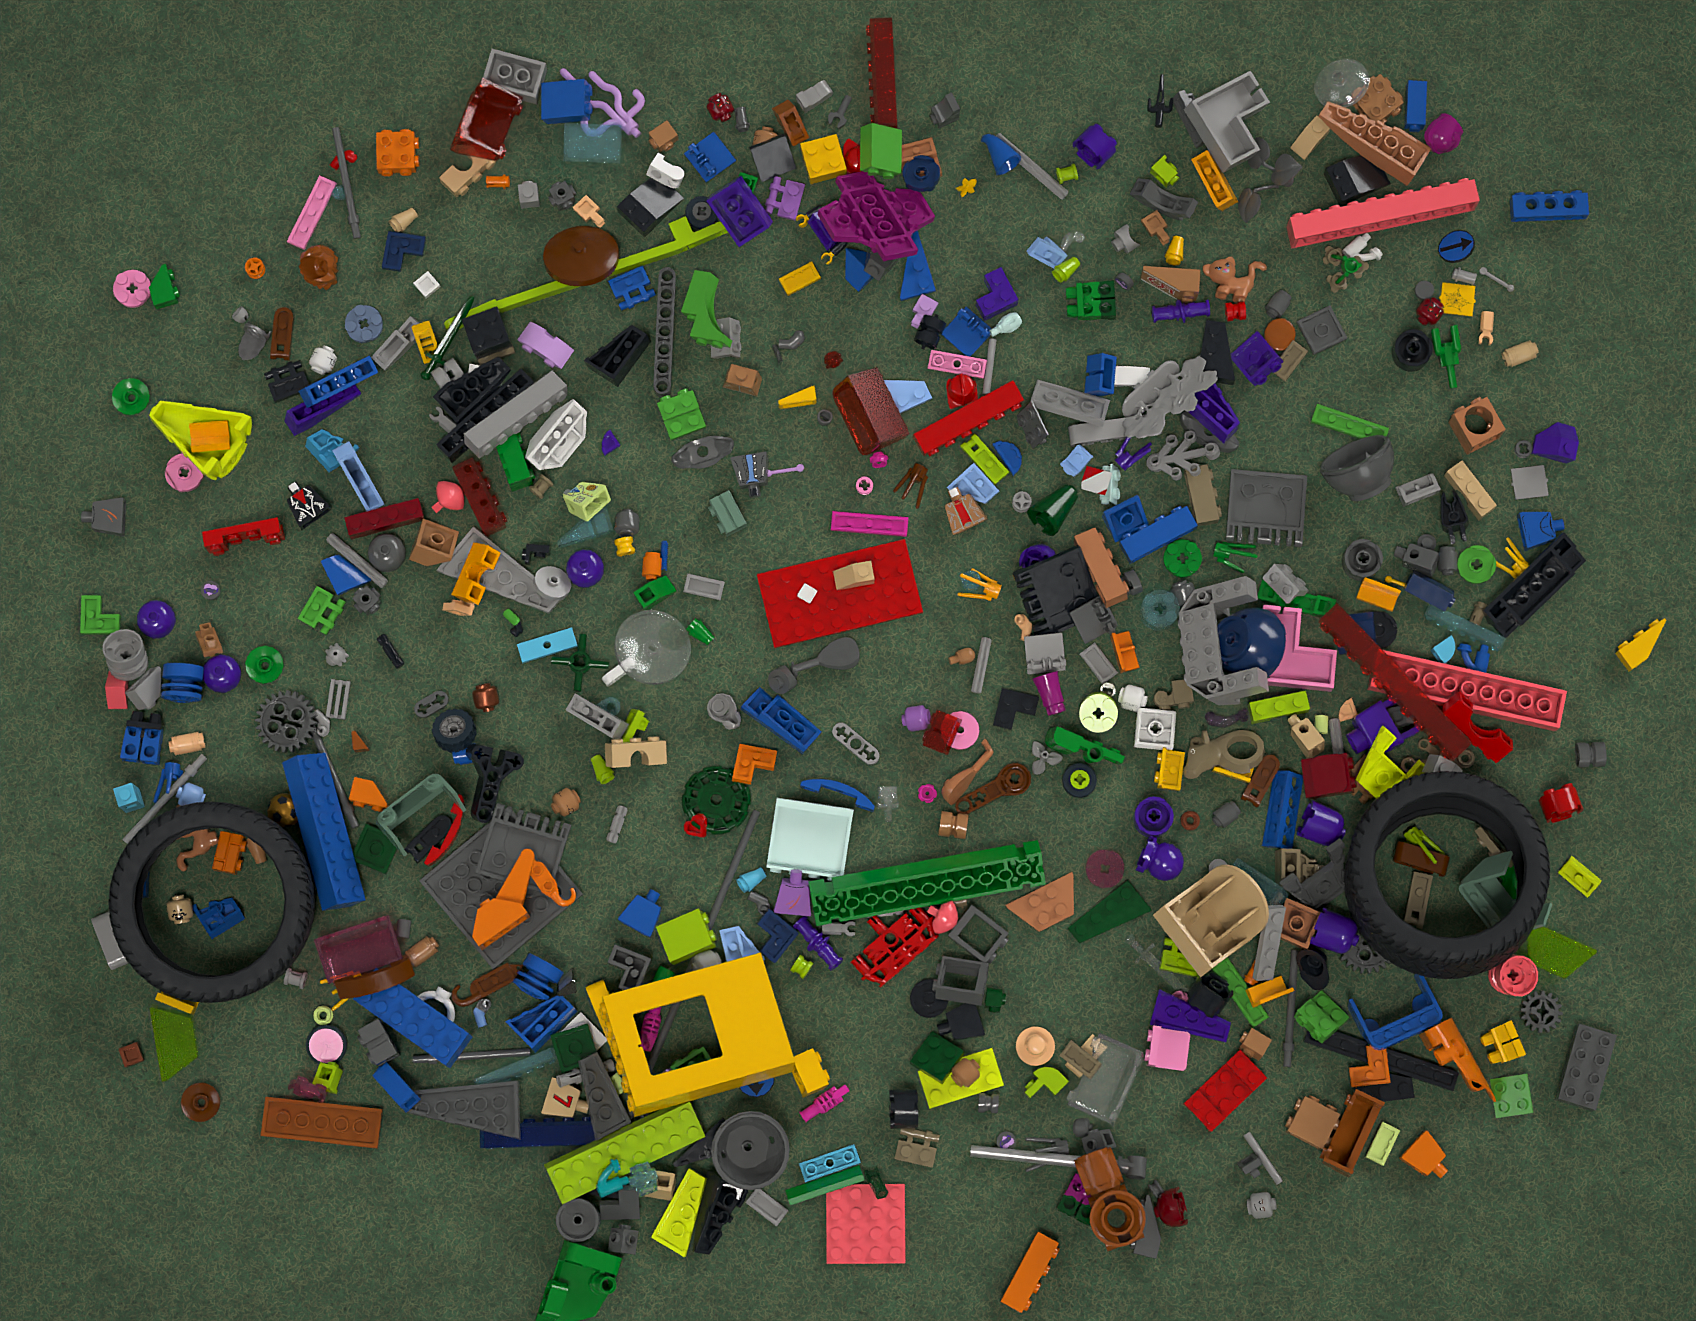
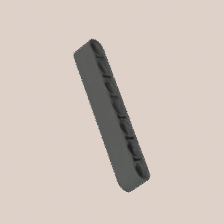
M669 267L661 269L658 277L653 386L656 396L660 398L670 395L672 384L676 275L674 270ZM669 274L672 276V279L664 281L662 279L663 276ZM670 293L672 296L670 299L665 300L662 298V295ZM669 311L671 315L668 318H663L661 313ZM667 329L670 331V334L662 336L660 332ZM667 348L669 352L666 355H662L659 353V350ZM661 366L668 367L666 373H660L658 369ZM659 385H666V391H659L657 389Z

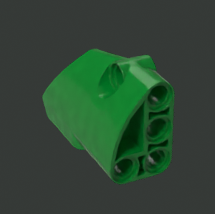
M564 1240L553 1277L546 1285L535 1321H580L595 1317L608 1294L613 1293L616 1289L615 1279L623 1258ZM607 1279L608 1286L606 1289H603L602 1283Z

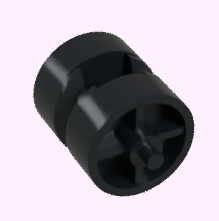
M937 314L935 316L923 315L920 323L921 330H917L914 341L922 345L921 349L923 350L926 347L936 349L940 341L938 335L942 334L945 329L946 323L938 319L939 315Z

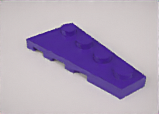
M1159 989L1150 1025L1184 1031L1192 1035L1226 1042L1231 1022L1216 1015L1210 1018L1199 1008L1193 1007L1188 1002Z

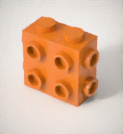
M402 129L400 132L382 130L376 133L377 171L379 174H382V176H392L393 173H400L402 176H410L412 173H416V167L420 165L419 156H416V149H419V137L416 138L414 131L409 129Z

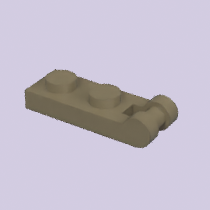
M1413 872L1403 921L1422 929L1433 876ZM1412 912L1419 913L1418 918L1411 917Z

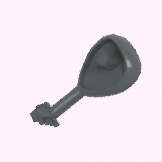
M844 637L837 639L826 646L817 658L794 665V662H791L790 672L796 679L798 676L797 672L818 665L837 670L851 669L858 665L860 660L859 648L852 638Z

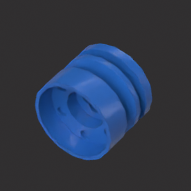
M186 663L164 664L162 677L171 681V683L162 684L161 688L168 691L161 692V698L176 703L201 701L202 695L196 692H201L202 687L194 683L203 681L204 668L199 665Z
M528 953L522 964L529 971L527 973L518 971L517 974L524 978L523 981L514 978L512 982L521 991L533 998L547 1001L550 997L543 993L544 990L550 993L554 992L547 984L549 981L558 984L564 972L541 958Z

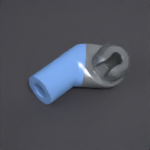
M481 999L473 1010L478 1028L487 1025L484 1015L491 1007L489 999Z

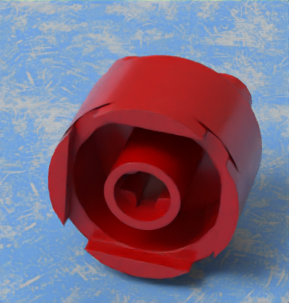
M1572 783L1565 784L1556 791L1554 789L1546 790L1539 799L1547 823L1550 820L1552 823L1571 818L1573 812L1577 811V814L1584 810L1577 790L1573 787Z

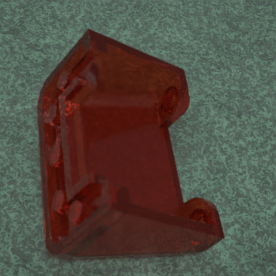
M482 77L469 97L450 146V151L492 161L502 160L507 151L503 143L512 119L515 115L519 116L521 113L523 97Z

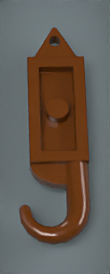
M506 963L477 978L470 985L472 995L463 1000L457 997V991L461 987L457 985L452 991V1000L458 1006H469L513 983V979L518 976L517 972L521 971L524 966Z

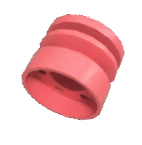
M1513 954L1503 963L1488 970V979L1491 986L1502 994L1524 996L1535 988L1538 982V970L1531 959Z

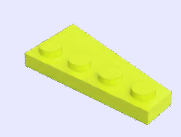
M691 1168L686 1172L651 1236L654 1240L683 1257H686L707 1180L706 1177Z

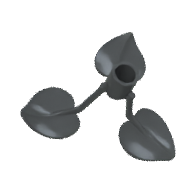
M1261 137L1254 139L1260 150L1248 160V164L1254 169H1258L1263 165L1274 171L1271 175V180L1274 184L1258 187L1253 191L1250 188H1246L1241 193L1238 200V210L1245 223H1248L1260 208L1261 198L1257 193L1258 191L1271 188L1278 189L1279 186L1290 187L1294 182V177L1303 167L1289 154H1282L1277 159L1275 168L1266 164L1265 161L1270 156V148L1268 143Z

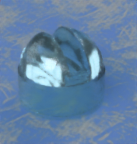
M338 185L332 190V195L337 200L346 199L343 185Z

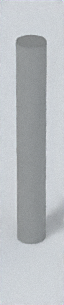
M989 339L982 392L984 395L990 393L996 339Z
M1250 1132L1245 1134L1244 1138L1276 1185L1283 1181L1252 1134Z

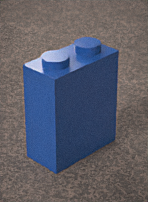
M585 79L541 83V119L546 124L589 121L590 114L593 111L592 104L590 103L592 86Z

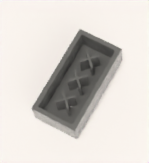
M1582 1024L1575 1025L1555 1100L1589 1111L1597 1109L1617 1035Z

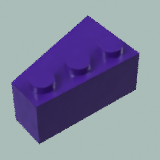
M1214 383L1207 390L1195 392L1194 396L1198 400L1195 410L1188 412L1224 444L1237 431L1240 422L1229 403L1225 401L1222 391Z

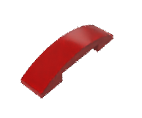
M459 794L458 796L464 805V798ZM455 803L450 812L456 815V818L441 848L438 849L432 846L424 862L428 867L435 864L447 853L458 836L464 812Z

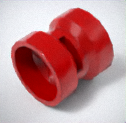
M1240 301L1237 304L1225 303L1227 322L1234 319L1246 320L1244 301Z

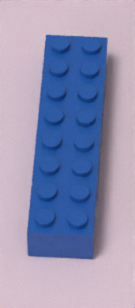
M326 753L297 755L282 762L322 911L351 907L365 901V895Z

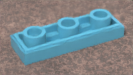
M568 628L519 643L517 647L522 663H526L578 647L573 629ZM550 643L551 647L546 649L544 645Z
M853 1144L799 1163L805 1182L861 1162ZM829 1159L834 1162L831 1167L826 1165V1161Z

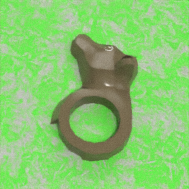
M1204 730L1201 733V737H1194L1190 741L1188 759L1183 774L1188 779H1194L1202 772L1215 766H1221L1228 771L1238 774L1251 773L1250 769L1258 766L1263 760L1265 753L1264 742L1259 735L1247 730L1233 731L1210 740L1207 731ZM1241 741L1249 742L1257 749L1256 753L1248 759L1234 758L1227 750L1233 743Z

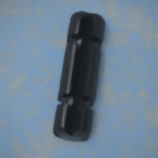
M385 634L380 635L377 638L380 646H383L382 649L390 661H393L392 663L395 668H401L404 665V661L399 657L398 652L392 643L389 642Z

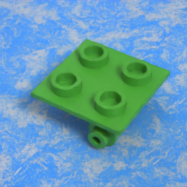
M1528 1074L1490 1079L1491 1089L1496 1099V1102H1494L1496 1118L1533 1113Z

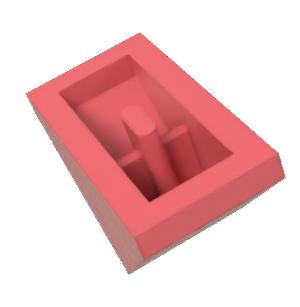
M109 671L105 685L108 709H128V696L125 694L128 690V681L116 679Z

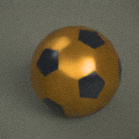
M279 794L270 800L267 809L270 819L278 823L282 828L293 826L298 822L291 794Z

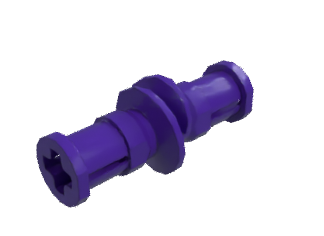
M1177 299L1175 305L1157 308L1152 306L1151 308L1153 323L1167 319L1179 321V318L1185 323L1186 317L1210 316L1209 300L1200 303L1182 304Z
M802 917L794 924L793 928L797 929L803 935L806 942L809 943L807 950L816 951L818 956L827 963L828 969L830 971L834 970L843 962V958H839L833 951V948L827 944L830 937L822 938L823 933H819L809 923L808 917Z

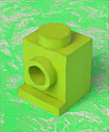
M1164 155L1151 167L1150 173L1167 188L1169 185L1173 186L1180 177L1177 176L1176 167L1170 162L1167 163V157Z
M320 1062L312 1084L319 1090L337 1094L336 1089L343 1071L336 1063L328 1062V1064Z

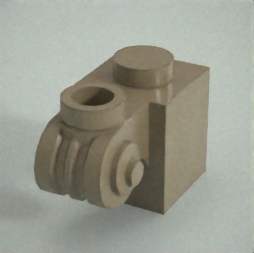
M1185 680L1171 681V694L1167 695L1164 691H1158L1153 700L1159 710L1168 711L1171 710L1172 706H1178V709L1189 708L1190 704L1194 702L1192 688L1187 686Z

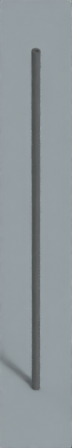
M753 810L709 914L710 923L707 924L709 930H712L760 815V812ZM694 957L691 958L685 973L693 971L691 964L694 963ZM681 1001L673 1003L670 1007L647 1062L650 1073L653 1071ZM628 1109L627 1115L630 1121H632L634 1114L633 1111L629 1112Z

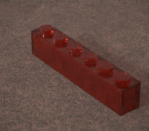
M870 18V25H866V36H870V43H867V54H871V61H868V72H872V79H869V90H873V97H869L870 108H874V115H870V122L897 129L892 18Z

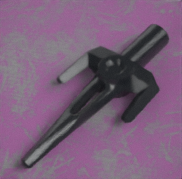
M1163 74L1160 75L1155 106L1151 105V98H1148L1147 111L1156 113L1155 127L1161 128L1163 125V114L1170 113L1173 109V98H1170L1169 106L1165 105ZM1160 92H1162V102H1159Z

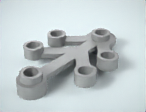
M1189 430L1184 434V441L1172 455L1167 456L1169 451L1178 445V439L1175 435L1167 436L1164 447L1159 453L1150 455L1146 464L1151 471L1159 472L1162 470L1170 475L1173 480H1179L1182 478L1180 468H1172L1167 464L1175 463L1189 471L1192 476H1198L1201 473L1199 465L1197 463L1191 464L1186 460L1201 456L1214 460L1219 457L1220 449L1217 444L1208 443L1204 448L1185 452L1197 439L1195 432Z

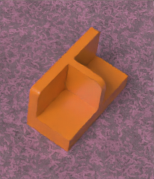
M1129 631L1119 634L1111 633L1110 638L1120 673L1138 669L1139 664L1135 654V646H1133Z

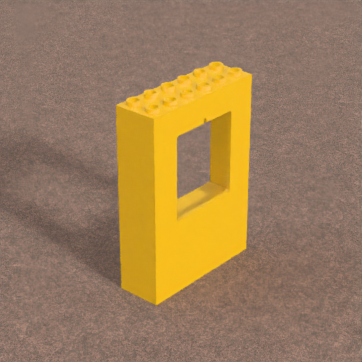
M761 953L602 996V1003H600L599 1009L602 1020L606 1021L605 1033L607 1038H611V1053L613 1057H617L618 1075L622 1074L621 1086L623 1092L628 1094L627 1106L629 1112L633 1111L634 1117L793 1072L795 1060ZM698 996H704L723 1055L669 1072L651 1075L643 1047H638V1045H641V1040L633 1015Z

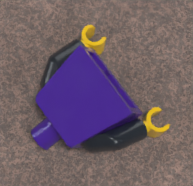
M818 205L806 212L807 215H798L796 221L804 219V222L800 223L799 227L803 228L809 224L827 251L830 250L829 253H824L821 256V259L825 256H830V261L826 263V265H829L833 261V256H837L847 246L848 242H835L832 240L818 216L819 209L826 205Z

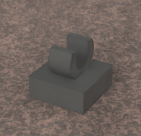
M1254 1153L1237 1163L1245 1175L1250 1173L1253 1178L1261 1175L1257 1167L1262 1165V1163Z

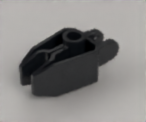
M1452 490L1454 498L1452 508L1451 503H1448L1446 500L1445 492L1442 493L1441 521L1442 530L1449 533L1451 544H1455L1456 539L1453 532L1461 531L1460 535L1463 542L1467 541L1465 530L1469 526V521L1460 497Z

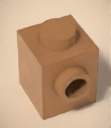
M666 120L649 132L650 139L648 142L654 150L657 148L659 152L663 150L666 152L674 146L673 143L678 141V134Z
M1251 1028L1248 1033L1244 1032L1239 1042L1242 1044L1239 1049L1247 1057H1253L1259 1061L1272 1040Z

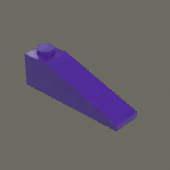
M353 385L308 408L303 402L287 410L284 422L293 435L296 436L361 395V392L356 385Z

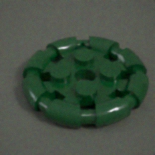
M709 766L703 768V771L699 773H694L685 784V793L681 799L683 812L687 814L689 820L696 815L693 811L696 807H699L701 811L699 814H704L706 818L715 819L713 825L707 824L706 831L711 832L712 835L726 834L732 828H738L746 819L749 813L747 812L749 805L751 806L749 787H746L744 783L732 781L734 770L730 768L729 770L724 769L722 766ZM719 775L726 777L725 782L718 780ZM708 777L710 782L703 785L701 780ZM735 785L739 788V791L736 793L731 788ZM693 791H698L697 798L691 797ZM713 795L721 796L722 802L719 805L711 803ZM736 802L741 803L740 809L734 808ZM730 815L732 820L725 823L723 818ZM694 821L691 822V824L694 827L700 830V826L698 824H696Z

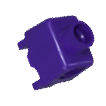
M1400 693L1383 703L1381 700L1353 719L1352 725L1355 729L1347 733L1346 737L1356 754L1367 750L1369 753L1382 726L1387 728L1397 738L1384 753L1400 747L1406 739L1421 731L1417 725L1400 734L1386 710L1402 700Z

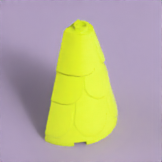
M159 401L149 414L151 421L169 442L174 443L203 475L212 480H216L217 477L223 478L234 469L248 445L245 443L246 437L251 435L252 419L244 413L197 407L185 403ZM228 420L230 449L191 452L189 423Z

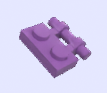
M775 176L773 183L769 187L771 191L769 198L765 202V211L767 214H772L773 208L779 209L778 217L796 221L805 184L787 180L784 187L780 185L781 178ZM778 192L783 193L781 202L776 201Z

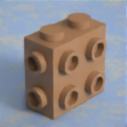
M1380 74L1377 77H1370L1362 88L1357 87L1351 92L1349 101L1359 114L1366 115L1368 119L1373 121H1382L1385 125L1388 117L1391 115L1395 117L1402 111L1401 108L1404 102L1401 94L1397 91L1395 92L1391 87V82Z
M1311 1095L1309 1097L1304 1096L1302 1100H1297L1294 1106L1296 1112L1293 1117L1289 1116L1285 1127H1287L1286 1133L1319 1150H1322L1324 1147L1328 1148L1332 1140L1330 1134L1332 1130L1336 1131L1340 1123V1119H1338L1340 1114L1336 1112L1337 1109L1328 1104L1325 1107L1319 1104V1099Z

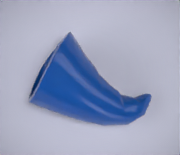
M992 134L982 136L981 142L987 144L997 175H1002L1012 170L1020 163L1021 156L1003 140Z

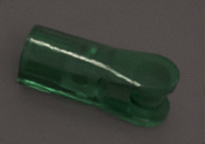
M875 1167L871 1171L864 1170L865 1179L877 1199L886 1198L888 1190L878 1168Z

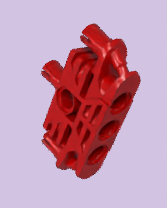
M921 907L911 909L909 912L921 924L920 927L916 923L913 924V920L908 918L909 915L907 913L889 928L886 927L877 915L869 919L867 923L879 937L865 948L862 953L867 955V959L872 961L874 967L871 968L860 954L856 957L860 964L855 959L850 962L863 976L861 980L867 979L877 982L881 988L906 967L909 962L930 946L939 937V934L935 935L932 926L934 916L930 918ZM926 928L930 935L929 939L922 934ZM916 929L917 932L906 941L905 938ZM887 935H893L896 941L893 944H887L885 942ZM900 939L903 944L892 953L890 949L896 947ZM888 954L889 957L878 965L877 963ZM881 971L885 978L877 977L875 973Z

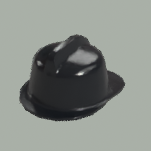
M1315 945L1298 952L1296 961L1301 978L1313 990H1322L1328 986L1329 973L1326 954Z

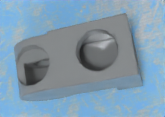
M823 80L804 92L801 91L796 94V100L803 111L807 113L833 95V91L827 82Z

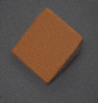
M352 731L353 750L355 752L370 751L356 731Z

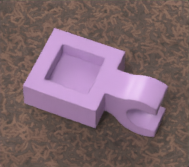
M922 294L913 308V312L916 315L911 322V326L918 329L923 315L932 316L938 306V302Z

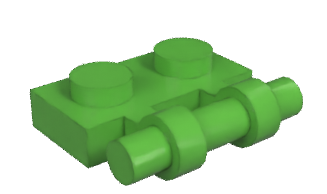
M316 586L298 620L314 629L318 623L323 624L320 632L327 635L329 630L333 629L337 616L343 612L342 608L346 602L339 599L336 605L333 604L331 601L334 595ZM327 608H329L332 610V612L330 613L329 617L325 619L323 618V615Z

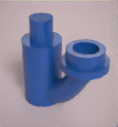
M1460 644L1457 650L1461 651L1466 667L1471 670L1487 673L1490 658L1488 653L1489 646L1481 645L1480 651L1476 653L1475 663H1473L1468 654L1472 652L1471 646Z

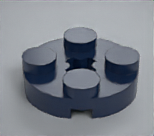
M919 155L913 157V160L909 163L907 161L903 167V180L908 189L917 192L933 191L940 180V167L929 156ZM924 171V174L926 175L920 177L919 175H917V173Z

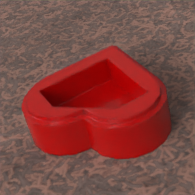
M699 813L694 815L691 820L684 824V831L688 835L706 837V816ZM694 821L696 824H698L700 826V830L694 827L691 824V822Z

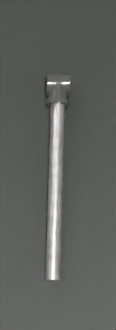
M976 1145L971 1146L970 1157L1075 1167L1073 1160L1080 1157ZM1123 1156L1118 1157L1116 1162L1121 1174H1126V1177L1130 1179H1145L1147 1158L1128 1156L1127 1159H1123Z

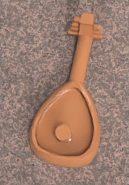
M986 739L981 742L986 751L971 768H967L953 776L950 780L947 779L945 781L942 795L950 805L957 802L971 784L976 773L993 755L994 752Z

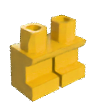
M1512 1020L1489 1030L1488 1033L1480 1037L1483 1047L1491 1044L1495 1047L1496 1051L1487 1054L1490 1064L1499 1062L1502 1064L1526 1055L1520 1039L1502 1045L1506 1041L1519 1037Z

